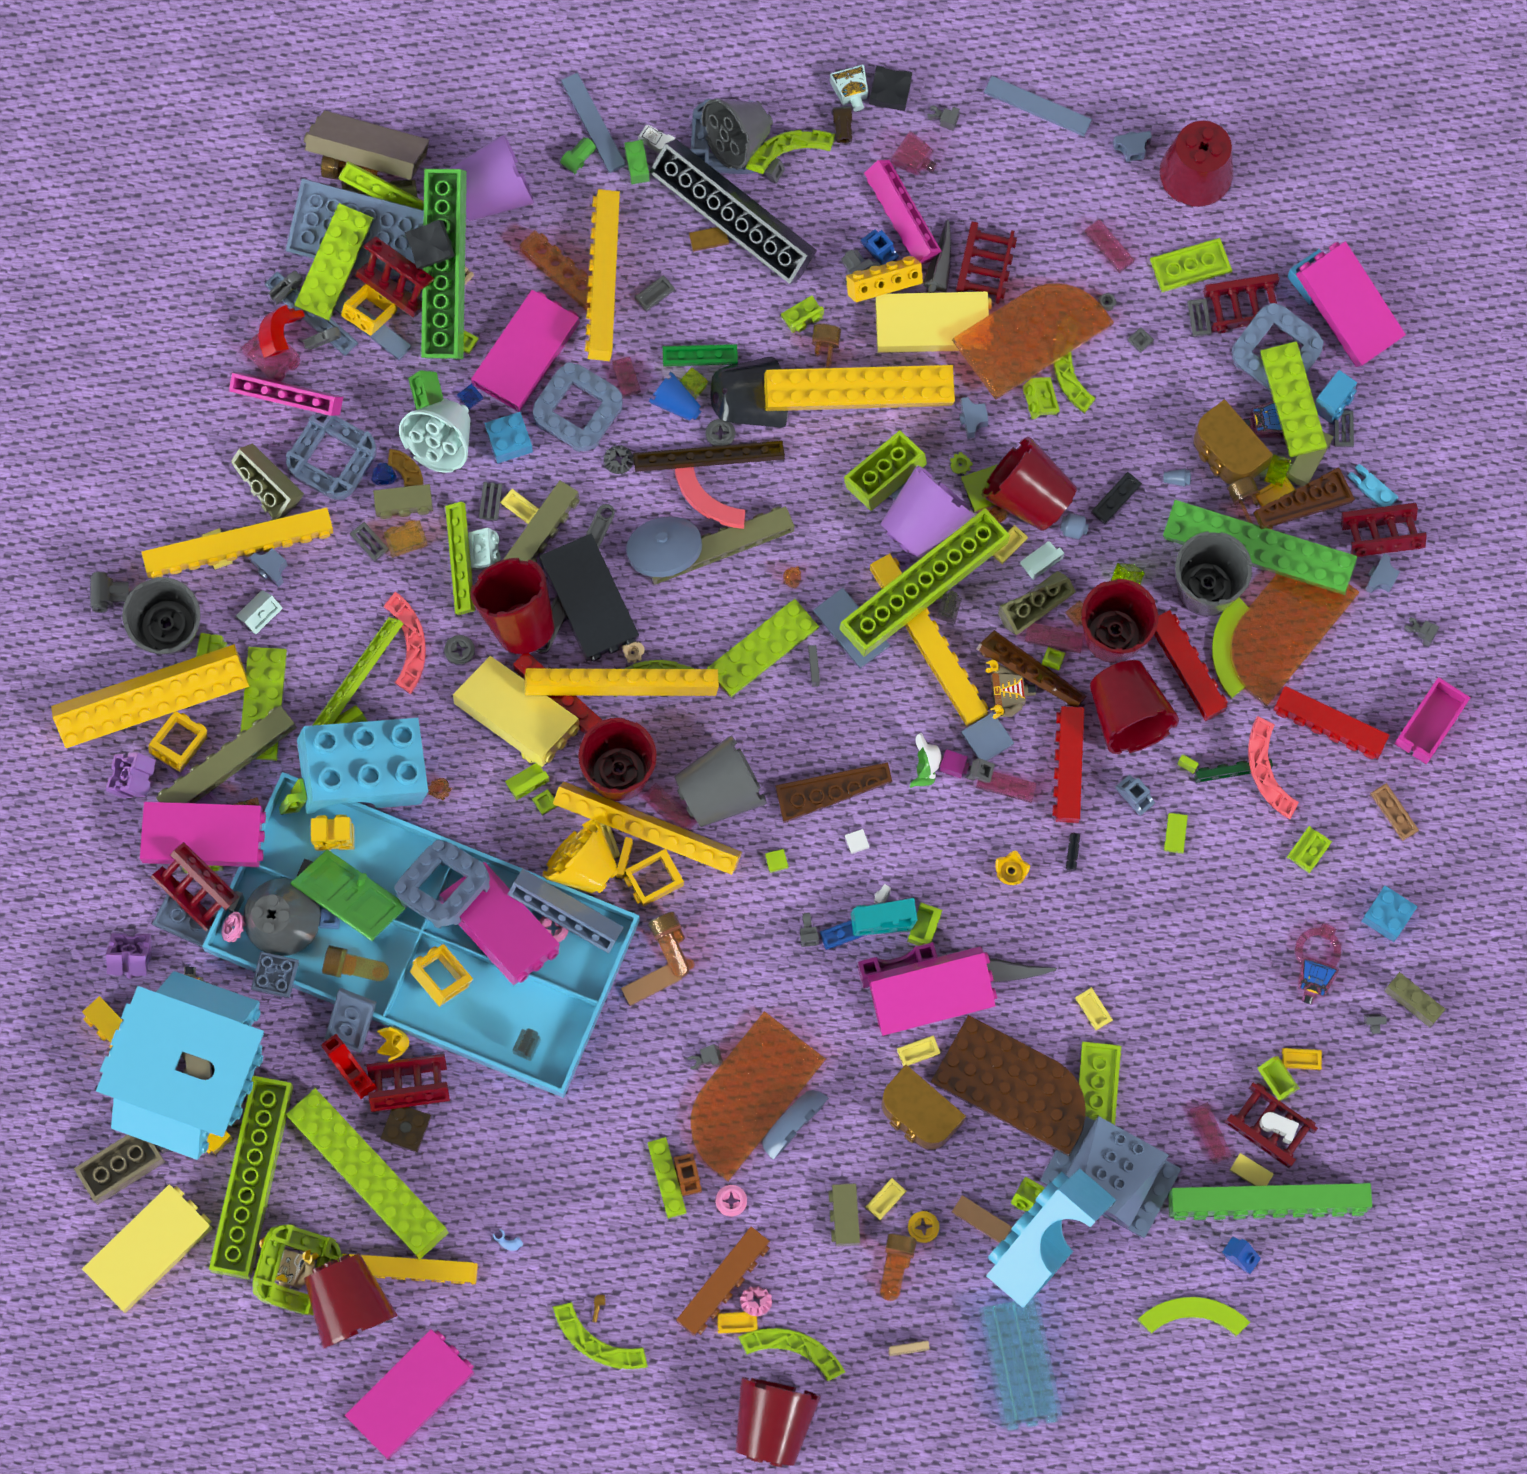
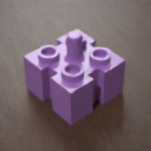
M128 753V755L115 754L111 766L113 774L109 776L106 792L121 798H133V796L147 797L150 787L154 784V781L148 778L154 773L156 760L140 753Z
M112 933L109 941L110 946H108L106 952L107 974L121 976L126 972L128 979H132L134 976H146L149 967L148 962H150L152 956L151 934H135L134 937L128 936L125 933Z

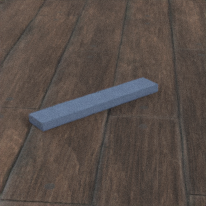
M576 73L562 79L561 83L592 142L596 146L608 172L612 173L625 167L626 163L579 74Z
M991 76L984 91V94L1083 137L1092 122L1091 118L994 76Z
M277 271L265 283V286L271 291L285 277ZM296 288L282 301L291 309L294 308L295 311L302 310L294 306L300 293ZM303 310L305 317L302 319L318 333L333 327H339L341 337L329 343L344 356L358 344L353 337L331 318L328 321Z
M343 291L334 309L340 315L344 303L350 298ZM359 305L356 308L372 320L376 319L362 306ZM385 324L371 336L362 331L399 361L411 348L409 343Z

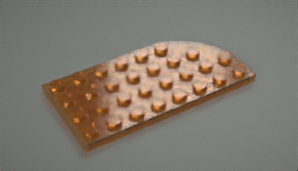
M1052 283L1028 290L954 337L952 341L994 399L997 400L1112 326L1114 321L1102 305L1087 292L1071 285Z
M1276 574L1239 619L1231 637L1230 659L1234 672L1244 686V689L1267 707L1360 592L1349 584L1346 595H1342Z
M765 1011L703 1086L692 1108L691 1134L695 1148L702 1160L727 1182L731 1180L772 1126L826 1061V1058Z

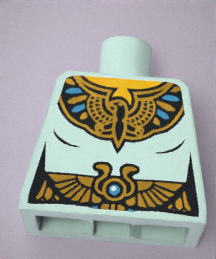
M864 65L830 74V83L842 105L851 103L854 111L862 110L864 108L862 100L868 97Z

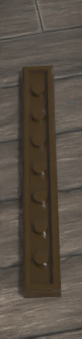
M783 441L638 452L633 453L635 472L785 460Z

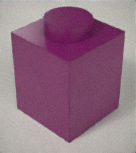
M946 749L939 771L961 779L962 774H967L970 763H967L968 756Z

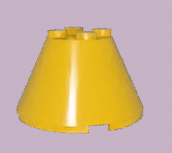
M591 819L582 824L584 828L578 833L574 830L546 863L548 869L542 873L546 880L588 893H594L595 891L600 893L607 886L605 883L609 878H613L619 870L616 868L617 865L601 825L596 819Z

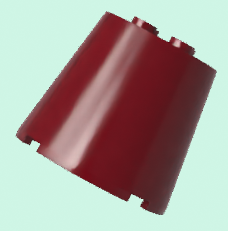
M1203 120L1188 124L1180 131L1164 154L1160 164V179L1164 189L1173 199L1193 207H1203L1219 201L1228 192L1233 180L1232 144L1228 133L1220 125Z
M1025 437L1019 442L1020 446L1017 449L1013 447L995 467L986 481L989 484L988 487L982 490V497L1040 531H1044L1053 523H1056L1063 512L1070 506L1077 487L1031 437Z
M509 558L490 565L477 576V582L471 587V600L505 650L515 654L530 653L543 647L551 639L554 633V621L547 583L542 568L536 562Z
M1117 579L1102 582L1089 592L1082 606L1081 621L1086 644L1095 657L1108 663L1126 661L1151 640L1158 626L1159 613L1156 602L1148 590L1134 581Z
M1127 660L1109 666L1098 673L1090 683L1105 743L1109 752L1113 754H1121L1122 751L1126 750L1129 753H1134L1148 748L1170 734L1169 730L1172 727H1177L1179 723L1177 713L1143 663L1139 660Z
M610 718L595 724L587 731L581 742L578 758L584 777L601 796L612 801H626L637 796L645 787L654 771L657 753L653 738L643 726L625 718ZM619 768V770H622V772L618 773L616 772V769Z
M360 1253L351 1257L349 1254H346L336 1260L327 1262L313 1269V1274L304 1278L323 1349L359 1334L358 1329L360 1328L364 1331L398 1316Z
M742 1377L735 1452L747 1456L746 1458L758 1463L765 1461L777 1467H782V1465L794 1466L821 1395L804 1390L803 1394L795 1392L796 1387L751 1378L750 1381L748 1380L749 1378Z

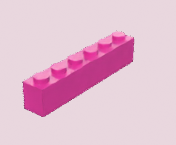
M878 160L864 172L867 182L872 186L876 193V198L884 207L886 215L890 218L894 229L898 232L903 245L907 248L910 255L915 257L921 264H927L941 252V249L890 160Z
M232 373L229 392L330 416L340 415L343 402L342 396L246 373Z

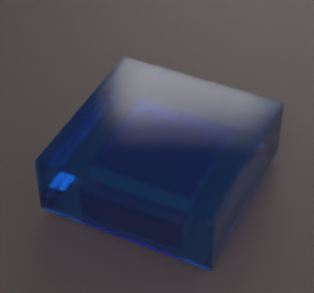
M472 383L457 394V397L469 410L484 399Z

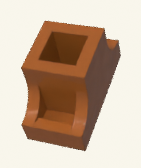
M693 1153L674 1157L682 1196L702 1193Z

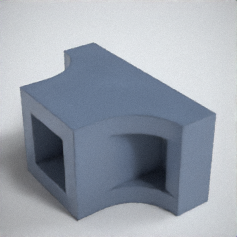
M1151 131L1128 132L1126 135L1114 136V150L1121 151L1125 155L1126 162L1144 159L1145 147L1151 143Z
M969 397L961 398L962 414H959L960 423L965 426L967 439L975 438L977 429L988 426L989 420L985 403L974 404L969 400Z
M273 548L266 554L259 555L254 553L250 557L251 563L259 569L257 572L262 578H269L278 588L284 583L281 573L288 565L286 560Z
M1384 553L1378 566L1373 565L1369 573L1371 579L1365 591L1372 593L1376 589H1383L1390 592L1400 571L1391 566V556Z
M1129 775L1115 786V789L1140 817L1155 805L1150 795L1151 791L1139 778L1135 779Z

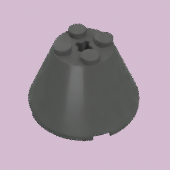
M715 98L706 102L702 110V126L706 127L708 134L705 137L718 161L729 169L735 168L739 170L748 163L770 134L771 125L773 124L772 117L766 113L759 101L750 102Z
M277 878L263 883L254 890L244 909L246 933L251 942L263 952L279 956L296 954L313 941L319 930L321 917L319 904L290 884L293 881L292 879Z

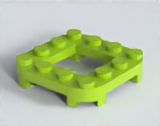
M294 1225L272 1227L264 1239L254 1274L253 1294L264 1303L303 1315H314L308 1294L275 1283L284 1248L287 1246L303 1252L310 1249V1254L318 1253L315 1268L342 1257L343 1254H341L336 1240L331 1237L294 1227Z

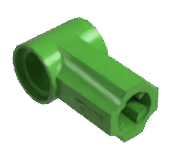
M583 137L572 151L568 150L563 155L560 164L573 174H577L578 172L576 171L583 167L584 161L593 153L596 146L589 138Z

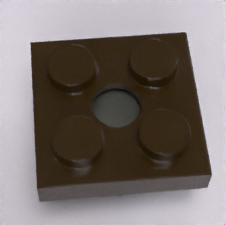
M410 1107L391 1109L380 1140L388 1142L395 1147H400L403 1150L418 1153L432 1116Z

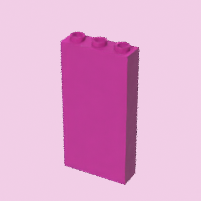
M1337 241L1328 247L1330 249L1328 252L1324 253L1322 251L1314 257L1315 261L1312 263L1308 261L1300 266V271L1296 273V276L1353 364L1359 367L1406 334L1347 242L1339 243Z
M531 290L471 378L472 385L520 412L580 324L578 314L572 310L564 309L555 300L552 302L547 299L546 295L542 292Z
M144 802L140 860L142 863L171 864L175 859L170 854L185 842L207 865L259 867L260 861H263V850L260 849L261 842H264L265 839L262 823L266 822V812H263L261 806Z
M484 861L483 864L486 866L490 876V888L487 893L482 891L459 917L461 922L458 925L514 986L518 982H524L531 972L540 970L546 961L556 958L559 954L560 944L524 904L507 895L510 889ZM462 877L440 893L439 902L443 904L466 877Z
M980 946L868 975L877 1022L882 1036L995 1007L997 994L995 988L991 986V982L994 981L992 972L987 968V964L990 963L988 953L984 952Z
M431 1329L344 1415L387 1460L474 1374L471 1370L474 1366L466 1358L462 1360L458 1356L460 1352L452 1344L448 1346L444 1342L446 1338L438 1330L434 1332Z

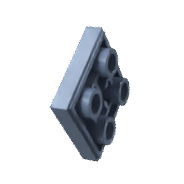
M994 712L961 731L962 736L978 759L981 758L988 761L1014 745L1013 740L999 719H993Z
M260 952L251 990L290 999L299 960Z

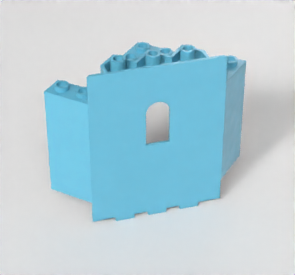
M175 971L171 973L156 992L137 986L131 1004L127 1003L121 1016L123 1021L120 1024L119 1030L115 1031L110 1044L112 1048L108 1057L105 1056L100 1072H103L96 1089V1092L114 1098L111 1129L196 1160L199 1159L202 1153L205 1154L209 1147V1142H207L209 1133L223 1137L228 1125L232 1126L236 1119H240L243 1112L241 1104L246 1094L249 1095L253 1087L251 1078L254 1070L262 1064L263 1055H261L262 1046L260 1042L264 1031L252 1027L253 1022L258 1021L261 1010H259L260 1001ZM182 1052L212 1062L215 1072L210 1079L201 1080L175 1069Z

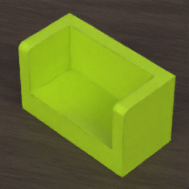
M920 903L917 912V922L912 928L907 942L917 946L931 943L942 910Z
M1278 1056L1272 1057L1257 1068L1279 1101L1286 1099L1300 1089Z

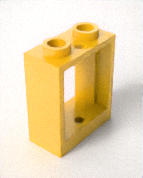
M365 284L344 303L341 316L371 336L397 312L398 306ZM365 299L384 310L375 320H372L356 309Z
M175 711L148 744L149 754L177 771L182 772L206 741L207 729L201 723H195L190 720L186 714H180ZM176 722L197 735L181 756L160 744Z
M666 849L625 869L626 876L623 877L628 887L632 886L635 891L632 895L636 903H641L643 907L684 886V881ZM661 859L673 882L645 897L633 874Z
M444 944L438 948L436 946L432 947L424 957H417L412 962L413 967L410 970V973L439 1007L467 989L473 980L471 975ZM437 959L456 979V982L444 990H441L423 969Z

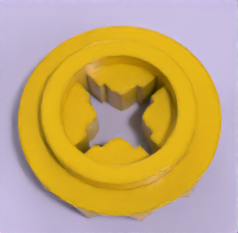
M920 1211L910 1218L908 1232L917 1242L927 1243L934 1240L938 1235L939 1222L932 1213ZM921 1219H923L925 1225L932 1226L926 1229L925 1235L922 1233V1230L915 1229L921 1226Z

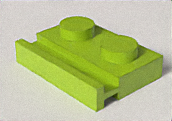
M1309 826L1286 858L1291 859L1296 865L1310 874L1332 841Z

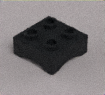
M876 65L869 105L905 111L912 72L895 71Z
M437 220L405 232L413 253L416 268L422 269L455 257L442 220Z

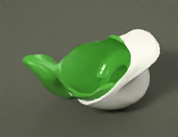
M922 733L916 736V745L919 749L917 753L919 758L917 766L918 777L910 783V788L932 785L935 782V771L939 769L943 759L939 747L927 744Z

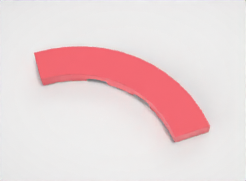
M694 467L675 469V476L681 493L694 509L708 519L712 518L719 521L722 525L744 529V509L724 505L707 494L696 478Z
M395 591L384 605V608L396 619L404 623L401 628L405 635L407 650L403 669L395 684L411 694L424 668L426 656L425 637L416 613L410 604Z
M1256 716L1248 744V758L1252 777L1264 799L1280 814L1291 819L1299 802L1290 797L1278 785L1268 759L1269 742L1275 724Z

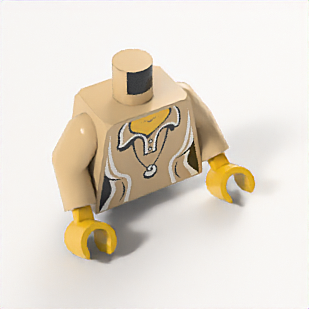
M265 1237L261 1239L259 1243L261 1248L263 1246ZM284 1249L275 1281L279 1282L278 1285L286 1288L292 1286L300 1289L305 1285L304 1278L313 1274L312 1270L315 1269V1260L318 1258V1253L315 1252L311 1255V1250L309 1249L302 1255Z

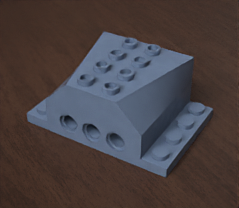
M1086 1117L1082 1134L1070 1156L1056 1150L1040 1182L1048 1185L1061 1172L1070 1178L1080 1168L1116 1199L1102 1216L1145 1238L1181 1168L1166 1161L1169 1155L1105 1119L1098 1117L1094 1121Z

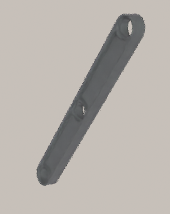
M603 504L598 508L586 535L592 533L598 548L614 519L615 511L610 504ZM609 509L612 512L611 516L604 518L601 515L602 510ZM556 597L551 605L554 633L547 642L548 646L546 649L536 650L540 654H545L550 650L566 618Z

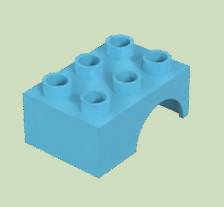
M418 718L303 726L297 739L301 776L307 795V801L305 802L306 814H313L321 808L347 802H367L374 804L375 808L419 805L423 802L428 793Z
M1080 1168L1070 1178L1061 1172L1053 1182H1050L1035 1199L1036 1203L1012 1227L1013 1231L988 1256V1259L995 1266L987 1274V1277L1023 1308L1048 1283L1073 1253V1250L1068 1246L1063 1236L1062 1219L1078 1220L1091 1227L1116 1201L1114 1197Z

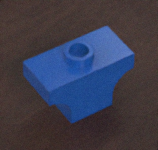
M874 229L861 239V244L880 265H884L889 261H896L899 258V255L894 250L893 242L882 230L878 232Z
M1232 1236L1222 1251L1230 1262L1248 1274L1252 1273L1261 1259L1248 1241L1242 1238L1241 1240L1237 1239Z

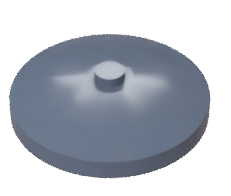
M660 517L642 524L631 534L627 542L626 552L631 566L639 573L651 577H667L686 570L698 559L702 550V539L699 530L692 522L680 517Z

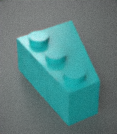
M914 898L871 906L859 905L850 914L854 936L908 932L912 930L917 922Z

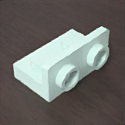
M490 528L468 532L471 569L486 568L501 560L498 550L499 536L497 532Z

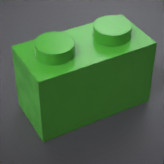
M643 140L624 143L631 185L649 182V170Z

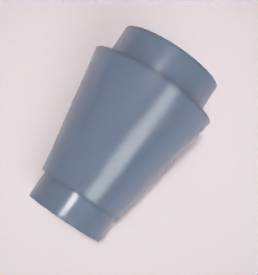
M1184 468L1164 472L1163 481L1164 483L1186 487V485L1191 483V470Z

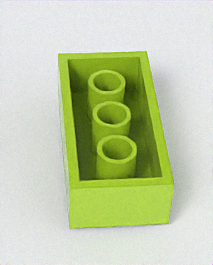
M899 430L844 476L846 488L872 511L907 482L917 465L922 468L927 465L925 453Z

